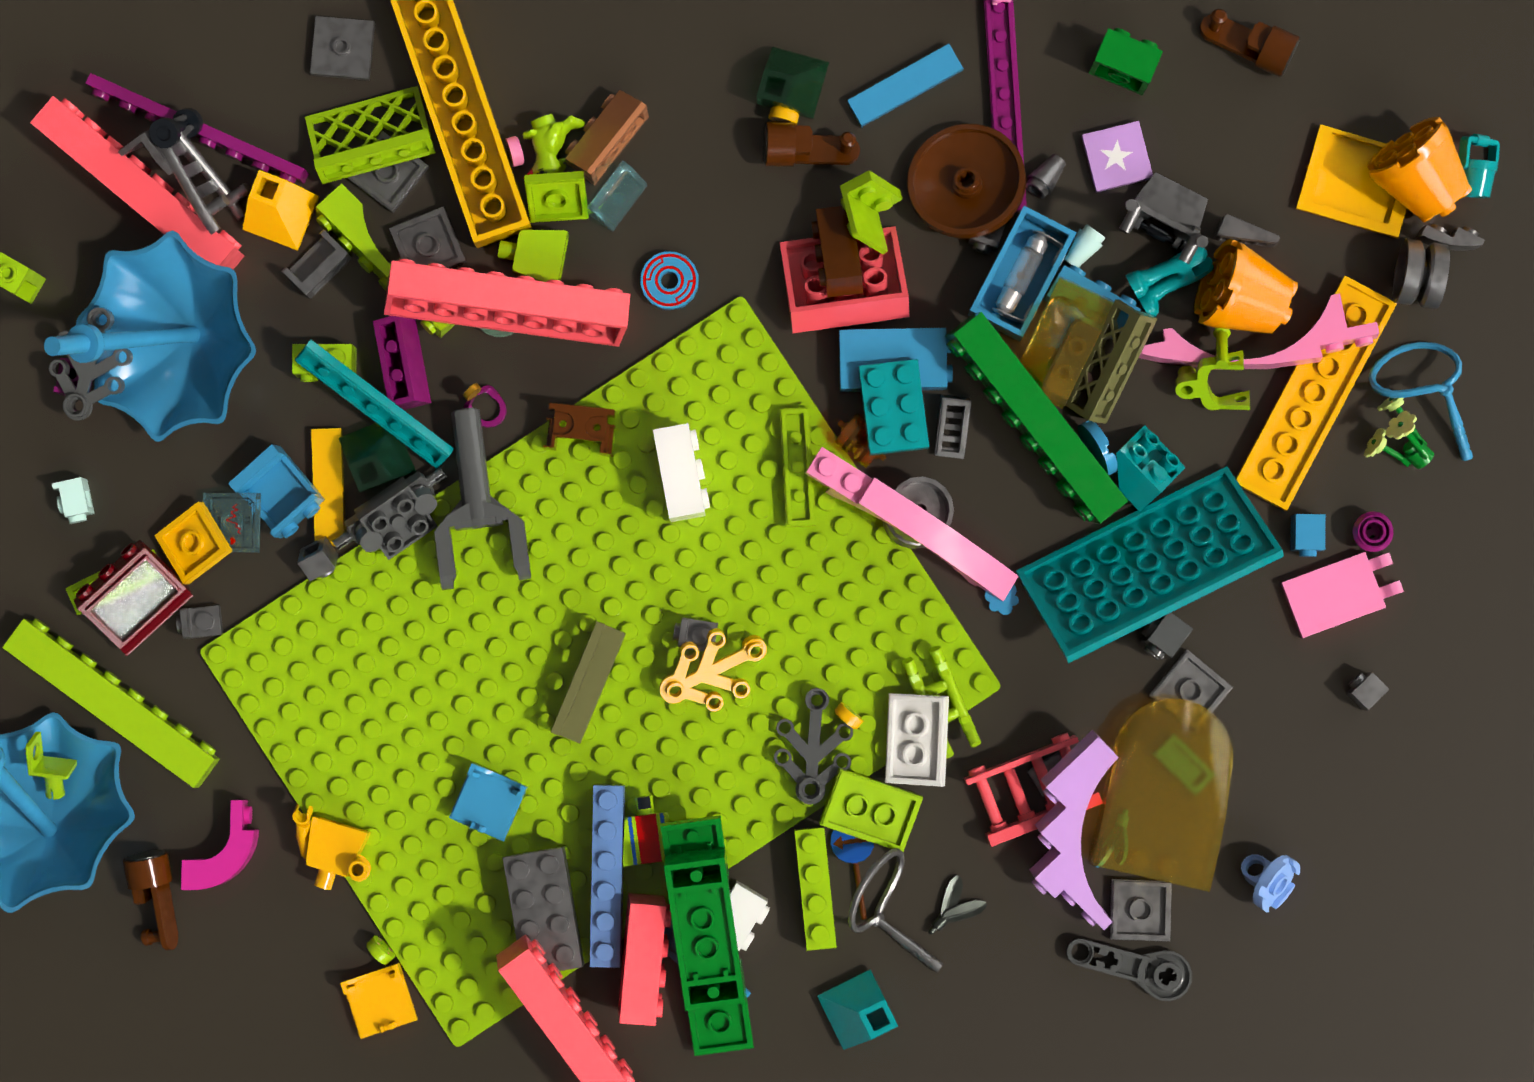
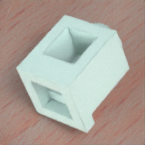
M79 477L52 483L53 489L60 492V496H57L58 509L61 514L64 513V516L68 518L69 524L87 521V515L95 514L87 479Z

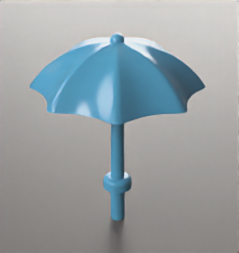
M175 231L167 232L153 244L138 250L108 251L104 257L103 273L99 287L88 307L78 316L76 326L72 327L67 335L51 336L44 342V349L48 355H69L74 361L79 363H89L95 360L99 363L113 355L115 350L129 349L133 354L132 362L127 366H117L96 378L94 390L105 385V381L109 377L122 378L125 383L124 391L120 394H111L98 402L102 405L115 407L133 417L142 425L151 439L156 442L164 440L173 431L190 424H220L224 422L234 382L242 369L256 354L255 344L246 332L239 312L236 272L229 267L215 265L197 255ZM94 308L109 309L114 316L112 328L105 331V333H101L96 326L87 322L88 314ZM104 314L99 317L101 325H105L107 322V317ZM122 351L119 354V360L123 363L126 361L127 355ZM113 380L111 382V389L116 391L119 384L116 380Z
M55 712L45 715L34 724L23 729L0 734V907L7 913H13L30 901L52 892L88 889L94 882L97 866L109 844L135 818L134 810L125 799L120 784V745L116 742L96 740L77 732L68 725L61 715ZM35 732H41L43 756L77 760V766L70 777L63 780L65 796L60 799L53 800V792H51V799L45 796L44 777L28 775L25 747ZM34 746L33 758L35 755L36 746Z

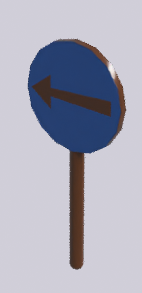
M833 830L830 842L832 851L839 860L853 863L857 889L861 882L859 862L864 861L870 856L874 843ZM862 895L859 902L861 919L865 920L867 916L864 896Z

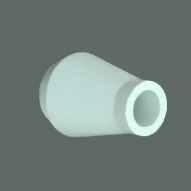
M1086 224L1083 229L1079 228L1072 246L1064 259L1071 265L1080 268L1086 260L1103 246L1101 243L1105 237Z

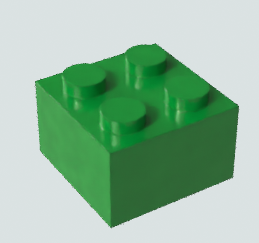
M1108 28L1089 74L1143 96L1151 82L1163 51L1158 49V45L1146 39L1138 41L1131 38V34L1123 29L1114 28L1112 30Z

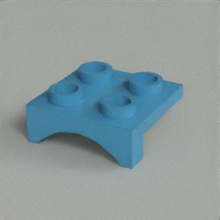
M471 763L467 772V778L449 818L504 842L528 786L476 763Z

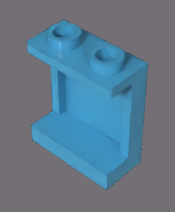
M273 444L228 483L236 493H241L245 498H249L254 502V510L271 529L270 534L276 538H288L293 535L299 528L297 524L305 517L309 519L314 516L321 508L319 505L325 500L283 448Z

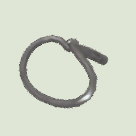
M899 848L891 849L871 866L860 882L849 909V928L853 932L858 933L865 931L872 925L874 927H881L903 948L937 973L943 963L929 954L919 944L915 943L914 940L884 920L882 912L898 883L905 863L904 853ZM897 856L895 871L875 908L874 916L862 924L856 925L857 907L867 885L889 859Z

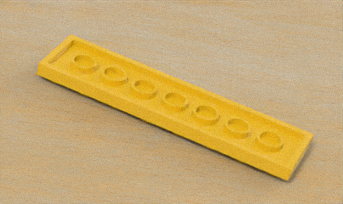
M1347 276L1342 278L1334 293H1340L1347 328L1377 322L1380 334L1377 339H1373L1374 343L1363 347H1356L1355 343L1343 345V350L1333 353H1326V349L1321 350L1323 356L1321 362L1296 365L1235 478L1241 488L1284 511L1288 510L1397 305L1394 301Z

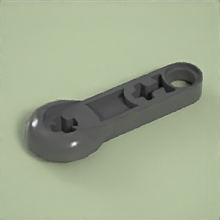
M1083 938L1074 939L1067 946L1066 954L1073 964L1135 981L1147 993L1160 1001H1173L1181 998L1188 992L1192 983V970L1189 963L1182 955L1174 951H1159L1141 955ZM1078 943L1085 944L1089 950L1087 958L1081 961L1074 959L1071 954L1073 946ZM1093 947H1099L1100 949L1097 954L1107 956L1109 951L1113 952V957L1117 959V963L1111 964L1110 968H1105L1103 961L1095 959L1096 965L1089 964L1094 955ZM1167 968L1173 969L1171 973L1175 974L1174 981L1169 980L1167 984L1161 983L1163 979L1159 978L1160 971L1165 972Z

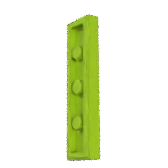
M809 407L780 409L786 528L816 526L814 481L812 477L805 474L812 463Z

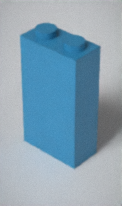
M946 328L839 330L840 392H861L859 366L918 359L922 390H946L948 387L947 383L953 382L952 365H947V353H951V351L946 346V343L949 342L945 337Z

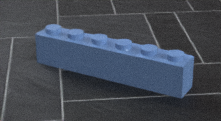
M593 785L590 967L620 968L622 965L625 785Z

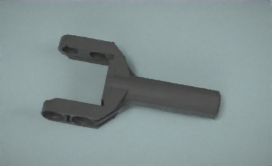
M463 408L454 410L450 414L461 500L434 531L442 590L454 589V580L456 578L451 529L455 528L456 531L501 526L504 525V522L509 523L513 563L518 571L519 580L531 579L525 522L490 495L480 409Z

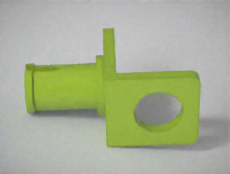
M35 732L25 747L28 775L44 777L45 796L51 799V792H53V800L60 799L65 796L63 780L70 777L77 766V760L43 756L41 732ZM34 746H36L35 755L33 758Z

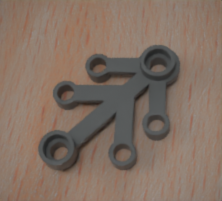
M98 307L89 312L87 322L96 326L101 333H105V331L112 328L114 316L109 309ZM102 314L107 317L105 325H101L99 322V317ZM62 331L58 336L67 335L69 331ZM118 349L113 352V355L97 363V360L89 363H79L67 355L79 376L77 387L74 386L68 376L70 371L68 362L57 359L49 365L51 375L56 377L66 396L63 401L65 414L72 420H84L92 413L94 403L111 394H120L125 389V383L120 377H109L105 381V385L89 392L91 382L117 366L129 365L133 360V354L129 349ZM122 351L127 355V359L123 363L119 360V354ZM58 363L63 365V372L61 374H58L55 369ZM113 380H116L119 384L116 391L111 389V382ZM78 400L83 403L81 411L75 408V403Z
M820 688L811 689L805 697V704L810 709L808 745L794 730V725L789 719H782L776 725L777 733L786 737L805 759L806 775L792 761V755L787 749L777 750L774 754V761L777 765L783 766L797 782V797L800 801L809 805L820 802L824 797L825 784L836 776L838 768H840L836 763L838 757L845 756L848 759L847 766L842 769L847 770L851 766L850 756L845 753H839L834 757L833 764L818 775V762L840 743L850 740L853 736V728L846 723H842L837 726L835 733L820 745L822 710L826 709L829 703L828 694ZM818 694L822 697L823 702L820 706H814L811 703L813 695ZM782 722L790 724L791 730L789 733L784 734L780 732L779 726ZM843 726L850 729V735L847 738H842L839 735V729ZM780 752L788 754L789 759L786 763L778 762L777 755ZM807 784H814L816 786L815 794L807 795L805 793V786Z

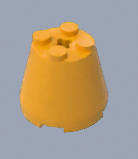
M1431 117L1411 126L1410 130L1412 132L1402 135L1395 142L1390 140L1386 143L1387 145L1382 147L1371 158L1367 165L1370 170L1368 173L1372 180L1416 215L1422 222L1430 220L1437 214H1440L1441 217L1449 215L1456 209L1454 203L1472 191L1448 127L1440 117Z
M1233 239L1223 242L1214 253V258L1217 259L1213 263L1214 269L1200 280L1194 304V313L1200 316L1198 323L1214 328L1272 334L1280 324L1286 325L1290 320L1292 308L1289 306L1292 297L1297 291L1298 282L1289 278L1245 244Z

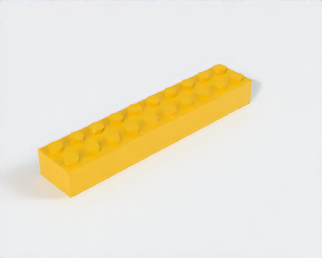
M390 0L476 248L518 235L520 230H533L454 0Z

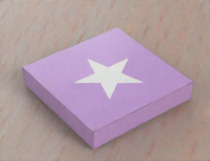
M1139 121L1081 136L1095 193L1150 180L1153 176Z

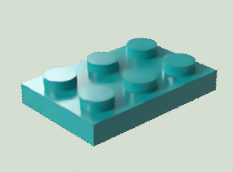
M918 359L859 366L858 372L869 456L928 449L929 440Z

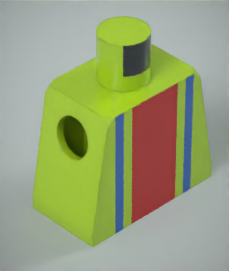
M653 796L635 798L637 816H629L624 819L623 867L664 861L665 854L660 825L661 823L670 822L667 812L655 813Z

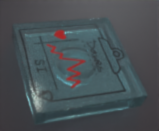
M203 493V502L233 551L231 553H260L261 493Z

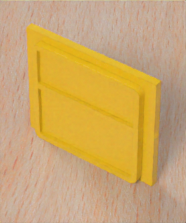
M1320 124L1309 164L1306 167L1307 171L1296 209L1397 239L1407 208L1372 180L1368 173L1370 170L1367 167L1371 158L1387 144Z

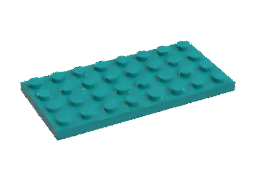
M1228 466L1147 505L1140 512L1137 510L1016 570V573L1065 659L1070 663L1284 557L1283 549Z

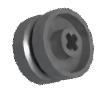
M1406 238L1403 241L1394 272L1392 292L1394 303L1411 305L1417 298L1421 307L1439 308L1445 293L1449 274L1450 248L1448 245L1431 243L1425 251V247L1420 240Z
M923 476L913 477L902 482L895 489L896 492L949 526L952 523L954 514L952 497L947 489L938 481ZM883 521V527L889 537L900 546L910 549L925 548L914 539Z

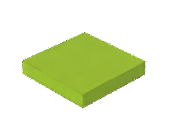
M584 171L524 175L530 223L589 219Z

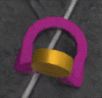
M478 383L471 385L463 394V397L467 400L464 408H473L472 403L475 397L486 392L499 403L500 413L492 421L481 419L482 427L491 428L501 424L505 419L507 408L499 393L490 385L480 387Z

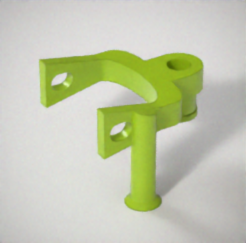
M1215 328L1213 335L1216 338V356L1201 359L1198 362L1197 372L1192 366H1182L1179 368L1178 377L1175 381V392L1183 399L1201 398L1202 404L1208 410H1250L1249 390L1217 397L1209 387L1208 375L1213 369L1244 370L1243 350L1228 353L1230 329Z

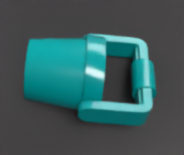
M1472 134L1471 136H1463L1460 139L1459 158L1467 180L1472 187V191L1465 197L1490 198L1494 176L1498 170L1500 143L1497 140L1490 139L1487 135ZM1471 144L1481 147L1489 146L1488 160L1469 159Z

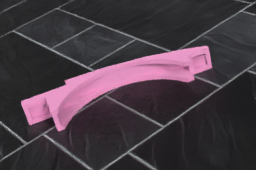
M1340 293L1331 295L1322 316L1304 337L1275 354L1261 358L1244 359V369H1273L1321 362L1323 357L1321 350L1326 349V353H1333L1343 350V345L1355 343L1356 347H1363L1373 344V339H1377L1380 334L1378 324L1374 322L1347 328ZM1173 328L1163 329L1164 341L1145 345L1139 358L1165 364L1197 367L1201 359L1215 357L1216 355L1191 345Z
M820 448L805 474L828 487L827 494L847 502L898 529L952 566L969 583L979 586L999 600L1004 601L1017 580V574L954 529L878 479H872L825 448Z

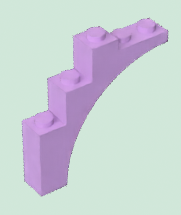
M1091 730L1040 779L1046 787L1043 793L1056 805L1035 824L1040 832L1037 836L1038 839L1049 851L1029 870L1035 878L1032 881L1033 885L1043 895L1047 891L1054 898L1061 894L1071 906L1077 903L1084 910L1081 915L1090 925L1094 926L1097 923L1105 930L1112 923V920L1095 900L1088 885L1081 856V835L1086 809L1091 796L1106 771L1119 757Z

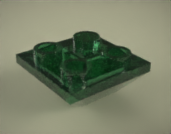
M772 47L757 93V104L767 107H786L798 112L800 116L813 119L829 62Z
M377 423L339 438L348 466L360 493L416 471L406 445Z

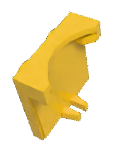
M400 962L340 983L343 994L347 996L360 1039L418 1020Z

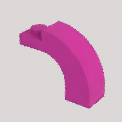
M231 800L230 836L226 846L219 854L210 859L182 860L181 890H202L221 885L238 875L248 864L254 854L259 837L258 829H247V824L252 823V806H248V800Z

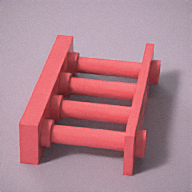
M1068 732L1051 738L1052 744L988 769H986L985 765H981L968 771L969 776L963 778L965 784L971 785L976 783L992 824L990 826L991 831L985 833L991 847L1037 830L1035 824L1056 805L1044 794L1047 801L1045 805L1046 810L1035 814V811L1029 807L1014 767L1031 761L1043 791L1046 787L1040 779L1048 771L1042 756L1059 750L1061 758H1063L1071 751L1070 746L1079 742L1077 736L1072 735L1069 737ZM1001 772L1005 775L1019 811L1018 821L1007 824L1006 820L1003 821L987 778ZM1093 792L1086 810L1103 804L1099 792Z

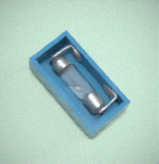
M1023 206L968 316L982 312L996 330L1020 342L1077 232Z

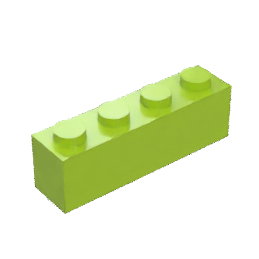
M824 827L794 829L806 949L811 951L837 948Z

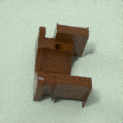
M549 403V410L555 411L554 418H546L549 422L547 445H543L544 449L556 451L557 438L581 439L601 443L600 454L613 457L611 452L613 434L616 427L615 425L608 424V417L615 418L616 412L614 409ZM565 421L567 423L565 427H560L561 422ZM596 425L601 426L599 431L594 430Z

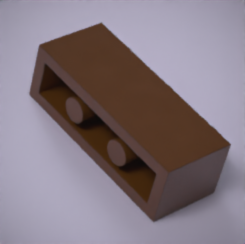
M843 206L816 209L817 221H813L811 224L813 239H819L820 242L819 245H815L817 263L823 262V268L818 269L820 286H826L827 297L863 293L857 240L848 231L847 224L849 221Z

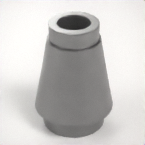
M1052 154L1050 158L1027 176L1026 188L1028 191L1041 199L1045 198L1046 195H1051L1063 168L1066 166L1065 161L1058 155Z

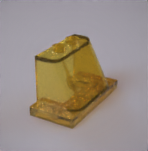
M1061 276L1020 362L1055 406L1063 409L1104 327L1114 301Z

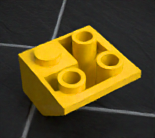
M259 170L248 196L242 230L298 251L319 196L292 182Z

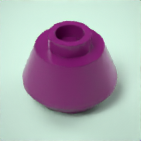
M1374 511L1367 512L1359 516L1355 521L1353 538L1356 544L1363 550L1378 552L1385 549L1392 541L1393 526L1384 514Z

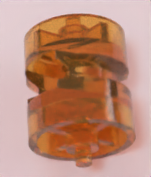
M859 413L850 422L844 423L840 420L837 424L841 427V433L834 443L846 453L853 452V459L867 469L874 459L878 460L879 458L884 462L887 458L884 454L869 456L865 418Z

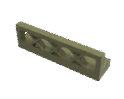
M1115 299L1064 405L1086 420L1106 424L1152 332L1157 318L1149 313L1137 311L1121 300ZM1122 310L1129 314V317L1124 327L1118 328L1117 318ZM1113 338L1114 348L1110 354L1106 355L1104 345L1107 339ZM1100 364L1101 375L1098 380L1093 381L1091 372L1095 365ZM1087 390L1088 401L1083 408L1077 404L1081 392Z
M598 621L596 622L551 733L581 744L626 633Z

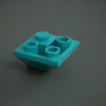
M1146 425L1116 453L1119 490L1139 512L1162 493L1186 468L1179 458L1171 453L1159 440L1158 436L1151 432Z
M871 969L817 995L843 1050L872 1040L898 1027Z

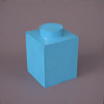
M1294 514L1291 516L1290 551H1299V557H1317V552L1325 550L1326 514Z

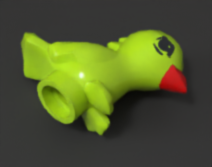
M553 114L531 121L533 129L523 132L522 135L524 139H532L536 160L532 169L526 175L564 172L566 165L563 164L565 158L558 160L556 155L562 148L566 135L572 129L584 127L585 121L571 115L561 122H555Z

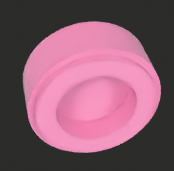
M518 137L506 138L507 151L512 166L523 165L524 156Z

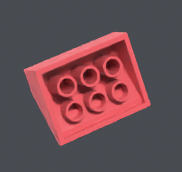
M896 226L883 228L888 252L885 254L869 248L866 244L856 239L863 284V293L827 297L826 286H820L818 269L823 268V262L817 263L815 245L820 244L819 239L806 238L780 242L793 333L910 317L909 295Z

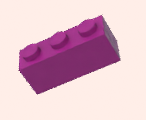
M389 316L374 320L373 325L387 398L403 410L431 403L416 319Z

